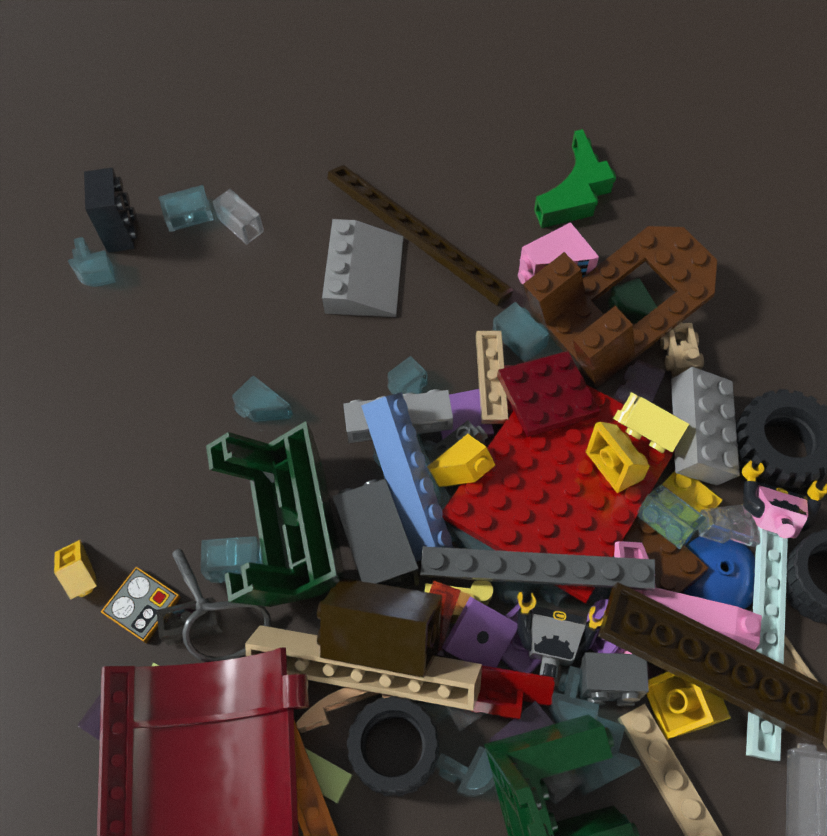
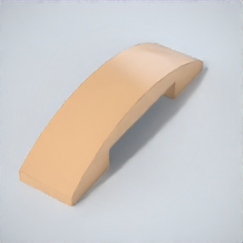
M349 687L337 690L307 710L297 721V728L303 733L327 725L329 720L326 712L381 693ZM382 694V697H384V698H389L390 696H392V695Z

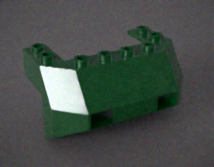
M306 421L270 443L227 432L206 445L209 470L250 480L263 564L248 562L242 565V574L229 572L225 574L228 602L273 607L317 597L334 588L343 578V563L324 468L308 423Z

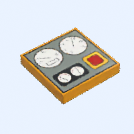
M135 567L102 609L101 613L144 643H147L181 597L138 567Z

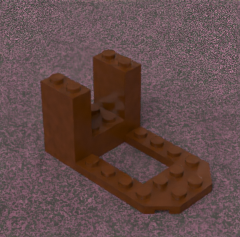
M648 226L583 278L581 269L563 252L523 285L535 321L563 352L568 351L577 368L597 389L714 297L717 259L684 227ZM644 262L675 292V294L634 326L616 306L603 314L593 303Z

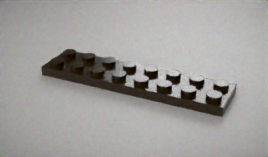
M619 582L612 587L598 637L814 745L823 742L827 715V686Z

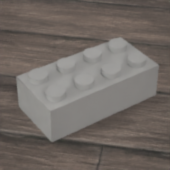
M691 367L671 379L673 415L689 424L674 449L675 472L717 486L740 476L733 382Z

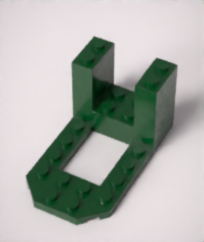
M589 714L484 744L508 836H640L635 823H631L627 816L614 806L556 822L553 812L549 813L545 801L550 800L546 783L544 780H541L542 778L613 758L610 747L614 746V741L609 728H605L600 721H597Z

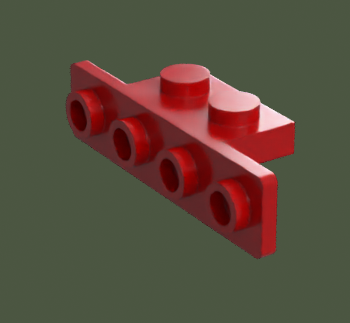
M482 665L481 690L472 712H483L499 715L504 718L520 719L522 701L551 705L555 679L543 675Z

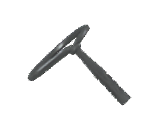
M175 550L172 555L181 571L182 577H184L185 583L197 602L196 611L186 620L182 631L183 642L187 650L194 657L204 662L246 656V647L234 654L221 657L209 656L199 652L192 645L189 638L192 623L208 610L253 607L263 615L264 626L271 627L270 613L265 606L231 603L228 601L210 603L208 599L203 598L196 577L190 568L189 562H187L188 560L183 550Z

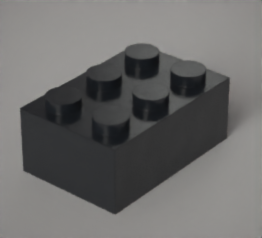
M113 167L84 171L85 210L107 253L135 249L134 239L138 238V234L133 221L137 220L134 207H130L129 195L123 191L121 177L116 176Z

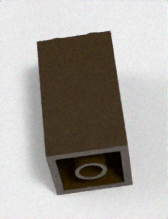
M341 578L318 606L317 617L321 619L317 635V644L320 645V658L424 678L440 648L442 595Z

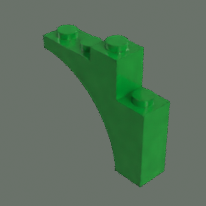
M583 129L574 131L572 149L575 156V166L572 172L556 188L536 196L534 212L541 228L593 216L595 206L598 205L597 196L611 193L613 183L616 181L615 171L610 168L607 161L599 162L598 155L594 154L592 150L591 140L589 137H586Z

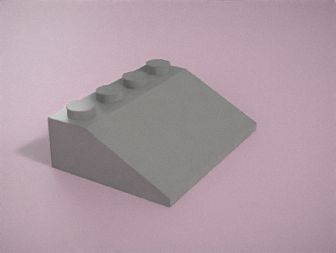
M332 219L322 295L325 314L396 317L403 236L357 220Z

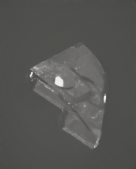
M743 504L703 509L699 512L698 536L723 544L730 539L754 548L761 543L760 529Z

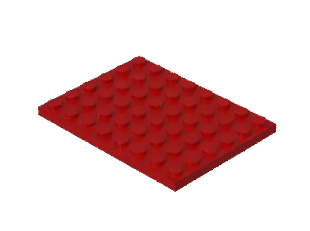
M587 385L600 409L598 417L527 437L513 411L487 447L495 466L476 482L461 484L442 510V517L448 523L496 551L613 557L615 542L623 541L675 450L671 452L665 449L664 453H661L649 446L651 440L641 436L639 440L626 433L625 431L628 427L613 419L617 411H621L624 404ZM598 422L617 425L623 433L629 436L636 450L646 457L650 466L642 481L619 493L614 490L586 453L595 424ZM555 585L584 603H587L595 587Z

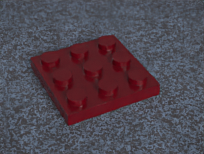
M568 351L498 370L497 377L527 437L595 418L600 414L596 401Z

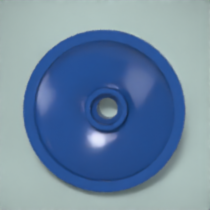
M707 534L694 539L686 546L709 568L698 581L684 592L686 595L737 606L742 609H746L753 603L755 555L746 545L727 535ZM721 564L726 565V566L728 567L729 571H728V572L723 571V570L721 569L720 565H721Z

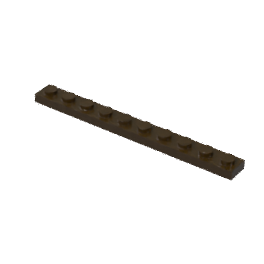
M345 165L328 171L327 179L336 187L351 196L352 199L359 202L368 211L375 214L435 261L466 282L471 288L486 297L490 302L498 306L511 297L513 293L511 287Z

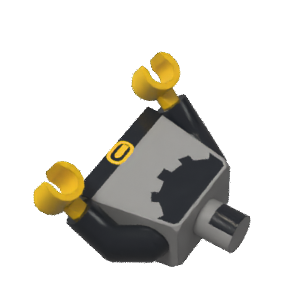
M520 592L517 596L521 607L518 610L517 618L519 638L523 647L529 651L530 658L542 660L540 675L553 677L556 680L559 665L570 666L573 661L581 660L585 653L593 647L603 617L600 619L593 617L596 606H593L589 611L590 622H587V617L535 606L536 598L533 593H531L532 598L530 602L524 603L522 602L523 594Z

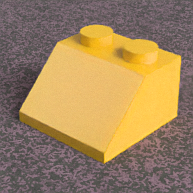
M605 422L595 424L586 453L614 490L619 493L642 481L650 466L646 457L639 453L632 445L629 436L623 433L617 425Z
M665 672L648 680L649 692L646 694L659 728L666 740L731 718L722 698L670 672Z

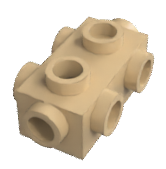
M681 322L660 339L661 348L666 349L668 354L665 357V368L667 371H671L673 378L691 367L700 370L703 368L704 357L698 350L699 336L697 332H694L692 323Z

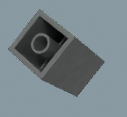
M370 480L362 487L356 489L346 488L341 490L338 495L333 496L337 515L360 581L404 589L418 586L419 569L386 480Z

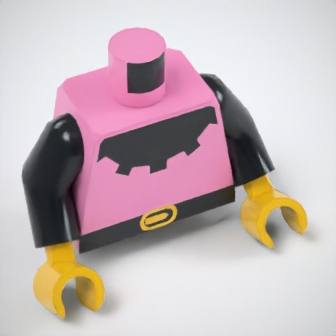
M750 460L742 468V475L747 479L744 482L743 506L752 515L757 526L761 529L777 533L782 538L793 539L797 538L801 531H806L812 527L820 510L821 503L819 500L827 493V484L820 491L816 488L817 480H815L807 490V494L810 499H807L806 496L757 482L756 478L764 471V466L762 463H759L753 469L752 461Z

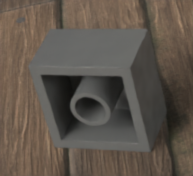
M585 653L578 664L579 700H587L588 705L600 706L605 705V701H617V706H634L635 702H638L649 692L647 661L634 654Z

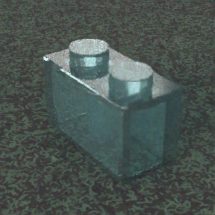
M203 185L159 196L161 209L169 232L214 220Z
M516 302L493 320L492 331H501L502 341L524 362L529 361L547 347L549 333L546 327L541 323H537L531 317L529 311L526 308H521Z
M662 484L648 494L637 510V517L679 549L695 535L706 517Z
M256 536L202 540L201 573L210 582H225V574L228 572L242 574L241 566L248 562L261 564V547Z

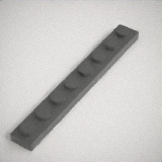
M423 546L421 576L612 588L619 582L634 590L654 591L655 559Z

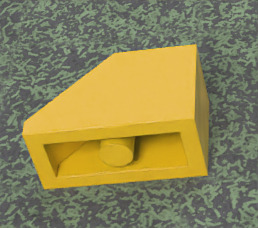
M467 434L429 464L427 468L435 483L439 487L476 482L493 468L495 463L487 447Z
M80 540L55 552L54 573L70 600L77 596H86L97 587L95 572Z

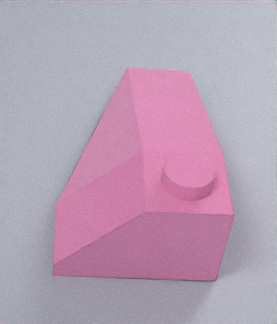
M656 587L654 591L643 590V595L753 650H756L760 644L762 615L737 606Z

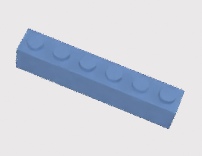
M402 392L362 405L361 407L388 488L415 561L422 560L423 546L453 548L451 536L442 517L443 512L438 503L434 484L430 479L425 464V457L421 452L416 437V430L412 425L408 406Z

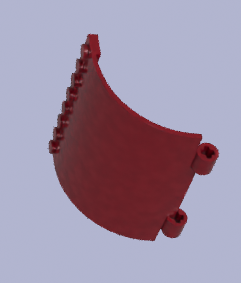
M286 647L241 658L204 663L142 667L104 666L101 675L97 836H299L294 710L309 707L307 674L287 675Z

